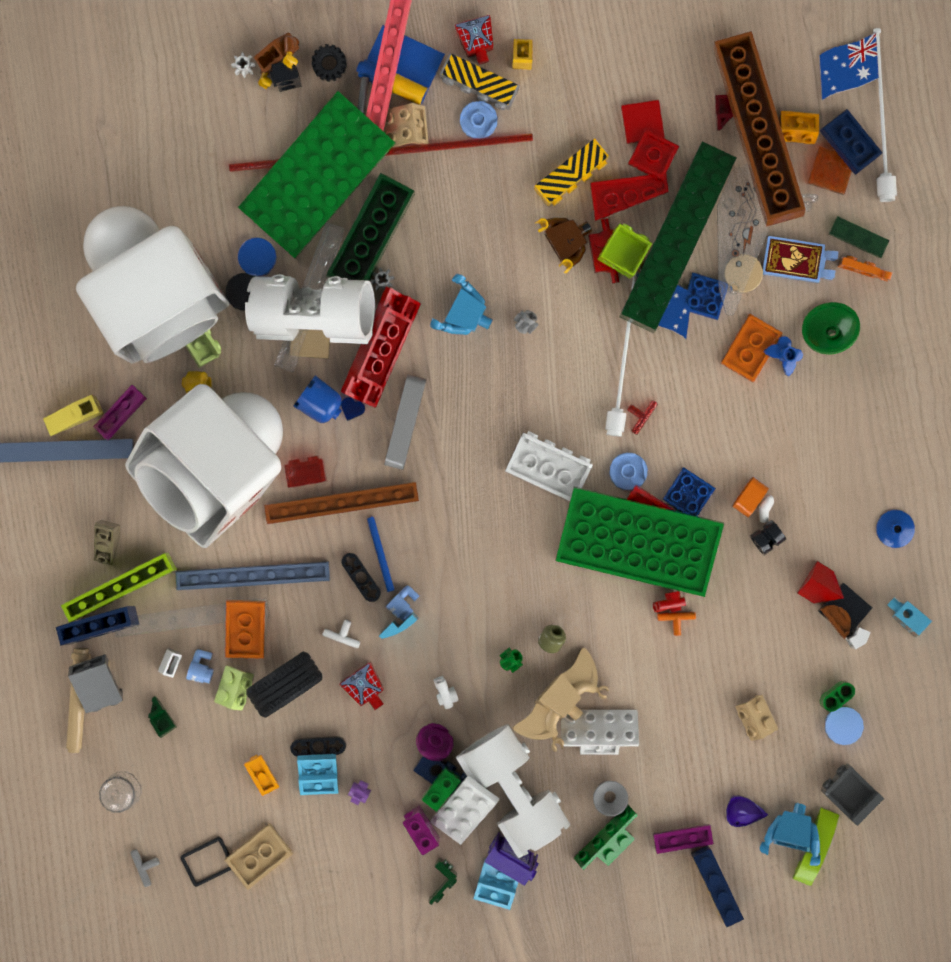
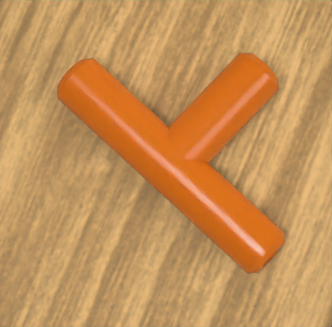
M658 613L657 619L658 621L673 620L674 635L680 636L681 620L696 619V613Z

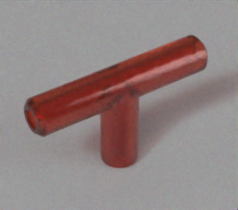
M652 400L644 412L632 404L628 407L627 411L639 418L631 430L632 433L635 435L639 434L658 406L657 402Z

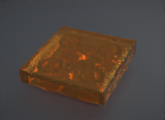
M819 147L807 184L844 195L852 171L837 152Z

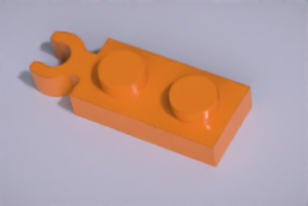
M853 256L841 258L838 264L840 268L886 282L892 276V272L880 270L872 262H858L857 258Z

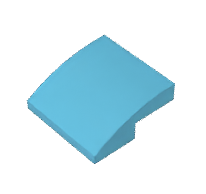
M413 612L401 625L394 620L379 637L381 639L388 638L404 631L418 620V616Z
M336 754L297 756L300 795L338 794Z
M484 862L473 899L510 910L518 882Z

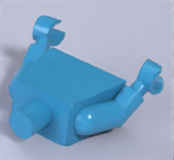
M456 274L451 281L460 284L462 289H460L445 322L440 323L432 318L430 323L432 329H441V331L460 335H468L470 332H475L478 325L487 330L489 329L493 319L483 315L486 310L485 299L468 281H465L466 278L463 275Z
M795 803L793 812L784 811L783 815L775 818L764 837L765 842H762L760 845L762 853L768 855L769 845L773 842V844L805 852L811 851L810 866H818L820 864L821 855H818L820 853L817 825L811 822V817L804 815L806 806Z

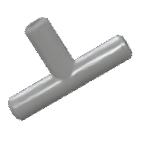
M135 849L130 854L144 887H148L152 883L146 870L159 865L160 861L156 857L143 863L138 850Z

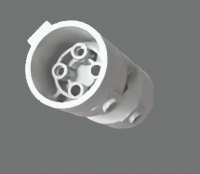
M278 274L272 277L255 276L248 285L247 292H250L248 302H245L246 322L249 331H254L256 339L293 341L299 332L298 329L323 330L324 335L330 338L332 343L368 344L372 337L375 299L373 287L368 280H348L347 278L334 276L328 278L322 289L314 290L309 287L300 289L295 278Z
M506 724L477 740L456 756V759L466 775L486 788L496 782L500 784L514 809L498 821L497 825L519 859L528 854L527 850L536 851L562 834L561 829L563 827L567 829L570 823L558 804L561 800L556 792L551 793L548 789L531 797L524 786L520 787L522 781L515 770L530 759L528 756L530 751L524 742L521 744L509 724Z

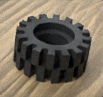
M325 44V47L321 45L319 50L316 49L314 51L315 54L312 55L311 61L312 67L317 77L319 76L321 80L324 81L325 79L327 82H330V80L336 81V78L339 77L340 79L342 74L346 72V57L339 47L336 48L333 44L332 46ZM327 56H332L337 61L335 68L327 70L322 66V61Z

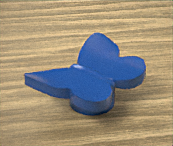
M782 336L778 339V344L770 345L764 350V353L772 358L779 359L782 362L785 375L790 376L796 368V362L803 358V353L801 350L791 347L792 343L788 337Z

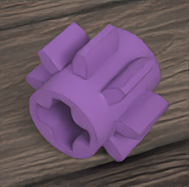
M360 780L359 784L354 782L348 793V796L352 797L350 802L359 805L360 801L365 803L371 790L367 789L369 784Z

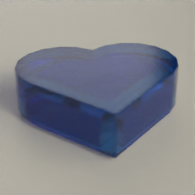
M350 397L344 398L341 403V408L347 421L363 415L366 409L362 402H355Z

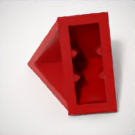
M818 561L797 592V594L813 604L844 598L834 571Z

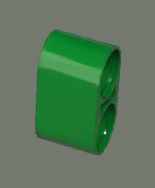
M846 681L838 682L822 694L819 700L821 707L830 712L838 710L854 697L855 688ZM847 685L849 692L846 695H842L841 688ZM829 697L834 699L831 707L826 706V700Z

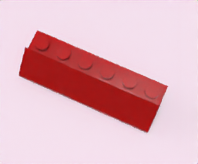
M385 287L375 310L372 337L368 344L360 345L340 391L341 393L374 408L377 407L420 308V302L390 287Z

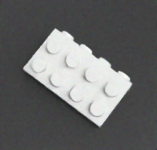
M532 432L523 433L505 472L570 501L573 487H583L593 466L590 464L591 460L581 455L577 458L572 455L573 451L564 447L562 450L555 448L556 444L547 439L542 442L537 439L538 435Z

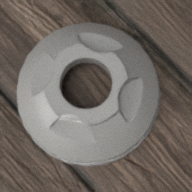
M605 781L595 789L593 802L601 814L616 816L621 814L627 807L628 793L620 783ZM612 791L615 793L616 797L613 802L605 801L604 795L606 792Z

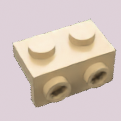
M763 694L736 706L738 716L751 741L763 739L778 730Z

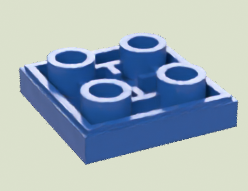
M692 272L687 288L692 294V297L688 300L690 312L718 320L728 284Z
M683 467L662 500L682 513L698 516L716 488Z

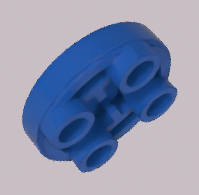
M251 238L245 241L238 251L239 265L249 275L258 277L268 275L276 264V251L272 244L263 238Z

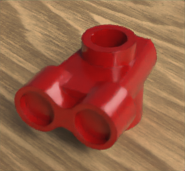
M680 591L665 594L666 600L653 602L655 613L670 609V613L682 610V606H686L685 598L681 597Z

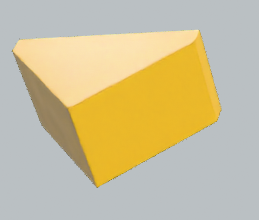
M513 40L512 69H532L533 40Z

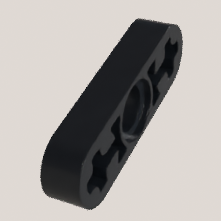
M345 554L341 561L342 566L367 601H377L380 598L381 591L356 554ZM348 556L355 558L354 565L356 567L358 565L361 566V569L356 570L353 574L350 572V570H353V567L346 565V558ZM358 572L366 574L367 579L364 583L357 582L356 574ZM369 581H371L372 584L369 585V587L372 590H377L375 594L376 598H373L372 596L368 597V589L365 588L363 590L361 586H364Z
M340 736L299 738L292 742L290 750L296 757L322 754L339 755L345 751L347 744L345 739ZM329 740V745L335 744L336 740H338L340 744H343V747H340L339 751L336 750V747H330V751L327 752L326 741ZM316 741L322 742L324 745L323 751L316 752L313 749V744ZM307 742H311L309 746L311 753L307 752L308 749H302L301 753L294 749L298 743H301V746H307Z

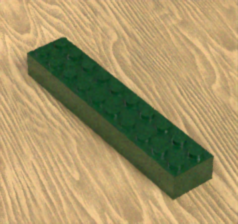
M703 141L701 142L619 318L651 333L656 331L737 157Z

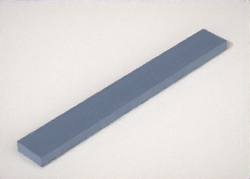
M134 440L0 443V463L126 459L134 448Z
M329 562L175 571L176 590L330 581Z

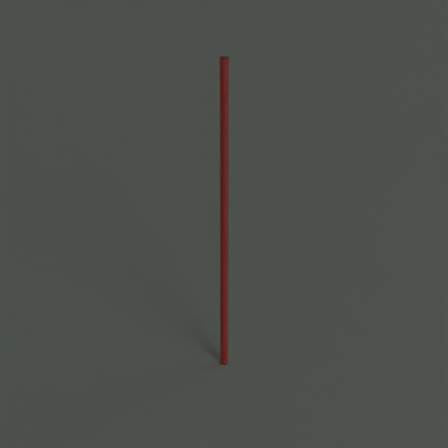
M533 134L393 147L385 156L533 141ZM279 159L229 164V171L272 168Z

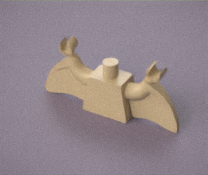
M582 648L579 651L571 668L557 675L535 700V706L529 716L513 726L514 732L533 740H545L552 737L553 743L551 747L554 752H557L555 743L560 744L562 749L564 747V741L557 737V722L567 714L575 721L583 714L576 706L581 699L580 695L584 692L593 694L596 692L601 699L607 698L600 691H609L606 686L597 687V669L586 648Z

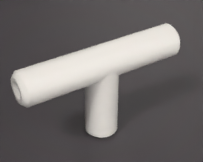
M344 620L340 633L324 629L323 636L354 648H359L360 641L347 637L351 621Z

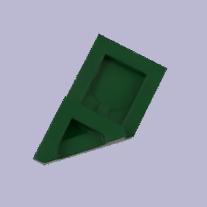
M154 696L148 718H150V723L158 736L162 738L177 728L159 699Z

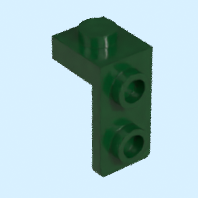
M439 858L435 863V868L447 879L429 898L428 903L430 905L434 902L438 903L443 898L445 889L447 887L451 889L457 882V872L452 869L454 866L447 859L443 861Z

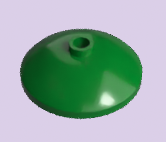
M838 302L824 303L815 307L807 314L802 324V335L805 343L813 351L820 354L832 355L841 353L850 348L860 334V321L856 312L851 307Z

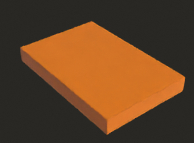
M749 314L720 364L747 380L754 382L769 358L764 353V350L772 344H777L778 339L783 333Z
M226 600L225 658L264 659L265 601Z

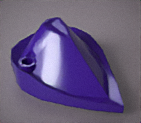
M740 795L730 798L726 808L727 822L734 827L747 826L768 816L756 803Z

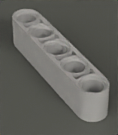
M407 375L385 459V466L404 469L425 388L426 379Z

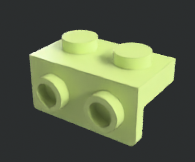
M210 329L185 346L199 368L215 360L221 354V346L217 340H213L211 337Z
M226 665L214 702L229 709L243 710L247 700L246 689L252 686L254 674Z

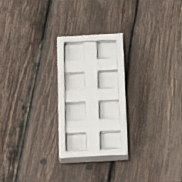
M467 776L433 816L430 823L461 845L493 809L500 798L470 776Z

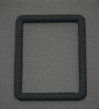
M217 837L181 855V861L195 887L231 870L228 867L196 883L185 860V857L218 841L228 857L230 854L222 838Z

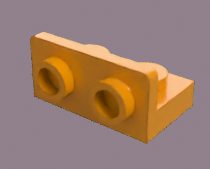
M781 111L780 126L785 142L815 144L819 135V114Z

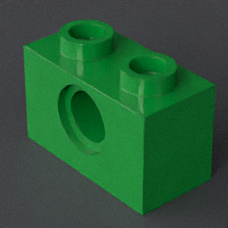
M446 766L423 794L421 800L437 812L459 785L461 778Z

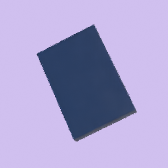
M848 109L819 130L855 175L883 154Z

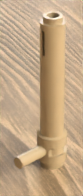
M74 648V652L71 653V659H73L71 666L90 660L91 654L89 649ZM71 683L66 748L69 753H79V750L82 749L84 708Z

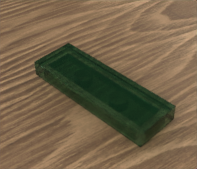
M838 216L828 234L878 258H882L890 241Z

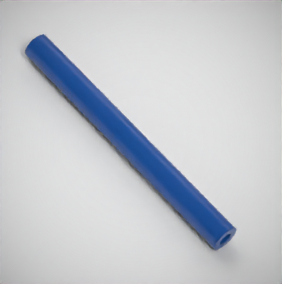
M367 518L387 592L394 591L375 518Z

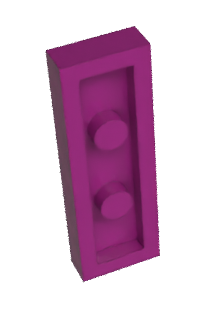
M131 385L93 427L106 440H109L147 398L134 385Z
M710 824L653 834L657 854L714 844Z

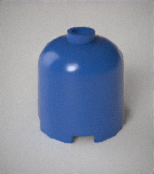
M315 375L293 406L316 422L327 423L332 418L336 420L342 410L339 408L342 399L337 391Z

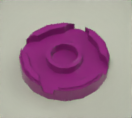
M430 723L418 731L416 746L423 757L431 761L444 760L452 752L454 739L450 736L449 730L446 727Z

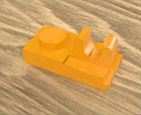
M255 755L250 758V761L244 763L246 770L262 796L279 788V783L262 755Z

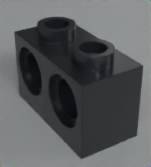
M283 62L271 64L273 70L269 71L274 87H278L280 92L302 87L297 65L293 64L292 69H290Z

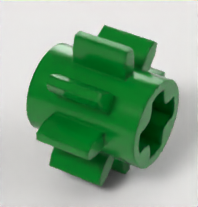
M509 647L499 655L501 657L500 666L505 671L511 670L514 673L523 666L521 663L523 656L516 649L511 650Z

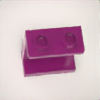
M421 805L404 814L406 820L403 821V825L421 855H425L439 846L440 837Z

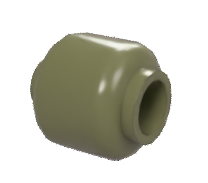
M548 625L540 634L538 644L547 653H557L566 641V634L560 626Z

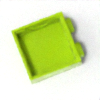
M618 224L597 260L631 279L653 243L649 241L647 236L643 234L638 235L633 232V228L629 225Z

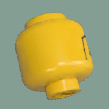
M189 371L182 378V387L186 393L199 384L212 387L211 377L204 371Z

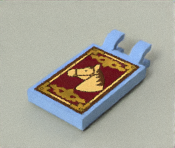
M768 236L762 267L763 275L819 283L820 278L833 280L836 270L824 269L826 260L836 261L839 252L826 251L824 244Z

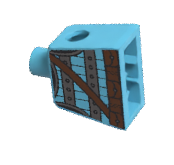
M894 597L887 604L895 612L892 617L914 637L919 636L932 622L909 601L903 604ZM904 611L909 613V618L903 616Z

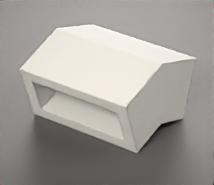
M856 627L845 639L851 648L857 649L867 643L871 632Z
M168 648L158 672L173 678L182 657L180 652ZM173 655H174L175 657H174V659H173V662H172V664H171V667H170L169 671H167V669H168V667H169V664H170V662H171V659H172V657H173Z

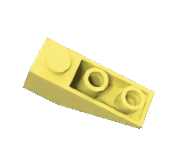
M90 395L43 418L50 436H53L104 413L97 397Z

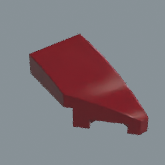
M727 95L714 96L717 131H720L733 117Z

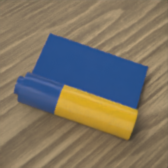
M384 25L381 27L368 58L364 62L360 61L356 72H359L358 77H368L371 83L374 80L385 28ZM404 35L392 93L415 104L422 105L445 54Z

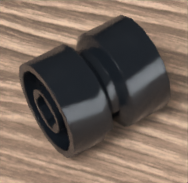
M773 520L763 526V530L758 529L750 535L751 540L764 556L773 550L774 545L779 546L786 541L785 535Z

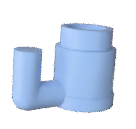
M408 585L385 606L402 621L413 612L404 598L409 595L416 601L419 597Z
M197 649L189 666L186 679L210 684L214 669L199 663L201 658L211 660L213 653Z

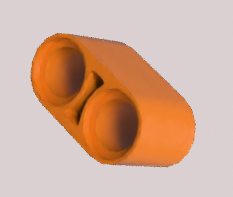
M752 477L732 507L746 517H750L769 488Z

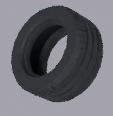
M301 652L246 689V695L251 699V703L254 704L260 716L264 718L270 716L322 681V673L318 670L317 665L314 664L315 662L311 659L309 653Z

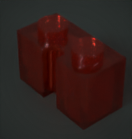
M319 456L307 457L308 461L300 462V459L289 460V464L284 465L288 488L328 482L324 459H319Z

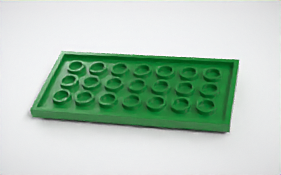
M337 91L238 208L296 259L396 142Z
M573 487L555 561L705 597L724 522Z

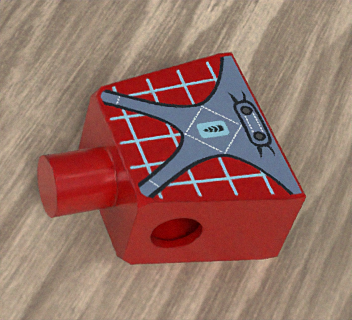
M490 15L455 24V32L467 57L476 55L479 65L489 62L487 52L493 50Z
M371 661L340 682V686L360 706L369 702L372 708L376 710L384 704L378 696L384 688Z

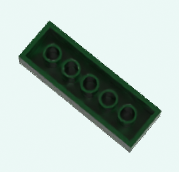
M380 173L328 270L327 277L338 276L348 280L370 281L372 273L375 272L415 196V191Z

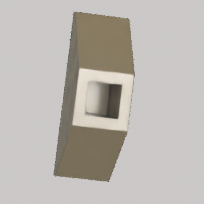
M105 520L95 523L94 561L102 564H113L120 539L119 524Z

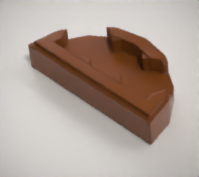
M826 605L820 608V611L839 635L845 639L849 635L851 628V618L848 612L842 607L835 605Z

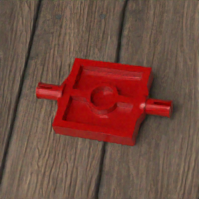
M609 218L601 219L603 231L588 235L594 273H610L612 284L620 283L618 272L597 260L614 231L610 229Z

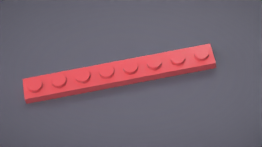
M390 0L366 116L382 131H384L412 0Z

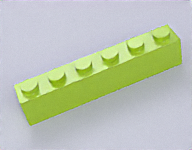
M164 553L64 603L61 607L69 623L74 622L177 570L169 553Z

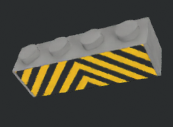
M451 53L440 73V77L443 79L442 82L449 86L454 84L460 87V90L466 94L473 93L477 95V98L481 101L495 103L494 106L500 110H510L520 86Z

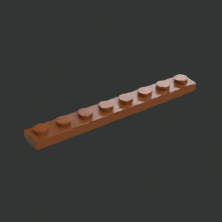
M413 482L264 505L267 524L416 502L419 501L417 484Z

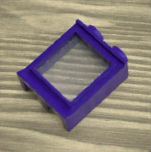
M498 832L489 846V855L484 862L525 886L528 880L532 881L537 873L536 869L539 865L537 862L538 854L534 856V853L527 850L528 854L518 859L505 836L502 837L501 833Z

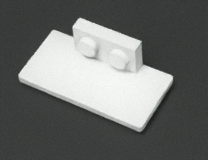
M581 710L583 714L576 721L568 714L561 719V739L564 741V746H580V755H618L620 746H639L637 710Z

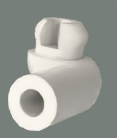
M765 494L759 503L761 523L769 522V511L774 504V498L770 494Z

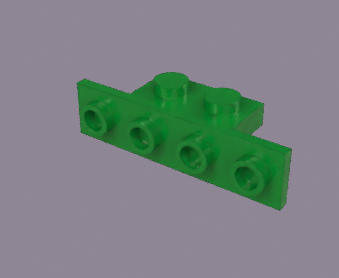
M627 804L625 810L607 823L574 857L578 865L584 870L598 857L609 866L635 840L625 828L638 816L636 812Z

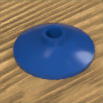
M890 510L879 518L876 532L879 540L884 545L891 548H900L912 540L915 533V525L907 513L900 510ZM896 525L900 527V531L898 533L894 531V527Z

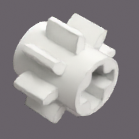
M243 52L239 57L234 56L236 61L231 66L232 68H237L235 74L239 75L241 73L244 78H246V74L250 73L253 75L252 67H256V64L250 62L252 56L246 57ZM243 62H246L247 65H245L242 69L241 66Z

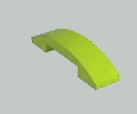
M822 807L820 808L815 820L820 840V853L818 854L821 855L820 864L818 866H810L812 853L811 851L805 852L802 860H799L793 875L794 880L809 886L812 885L829 850L839 814Z

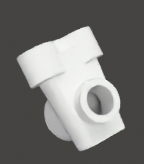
M443 676L435 678L433 681L439 692L436 695L439 705H443L445 709L453 707V703L459 701L454 687L448 688Z

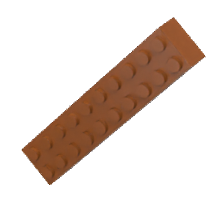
M752 31L715 41L714 54L766 227L804 217L805 205Z

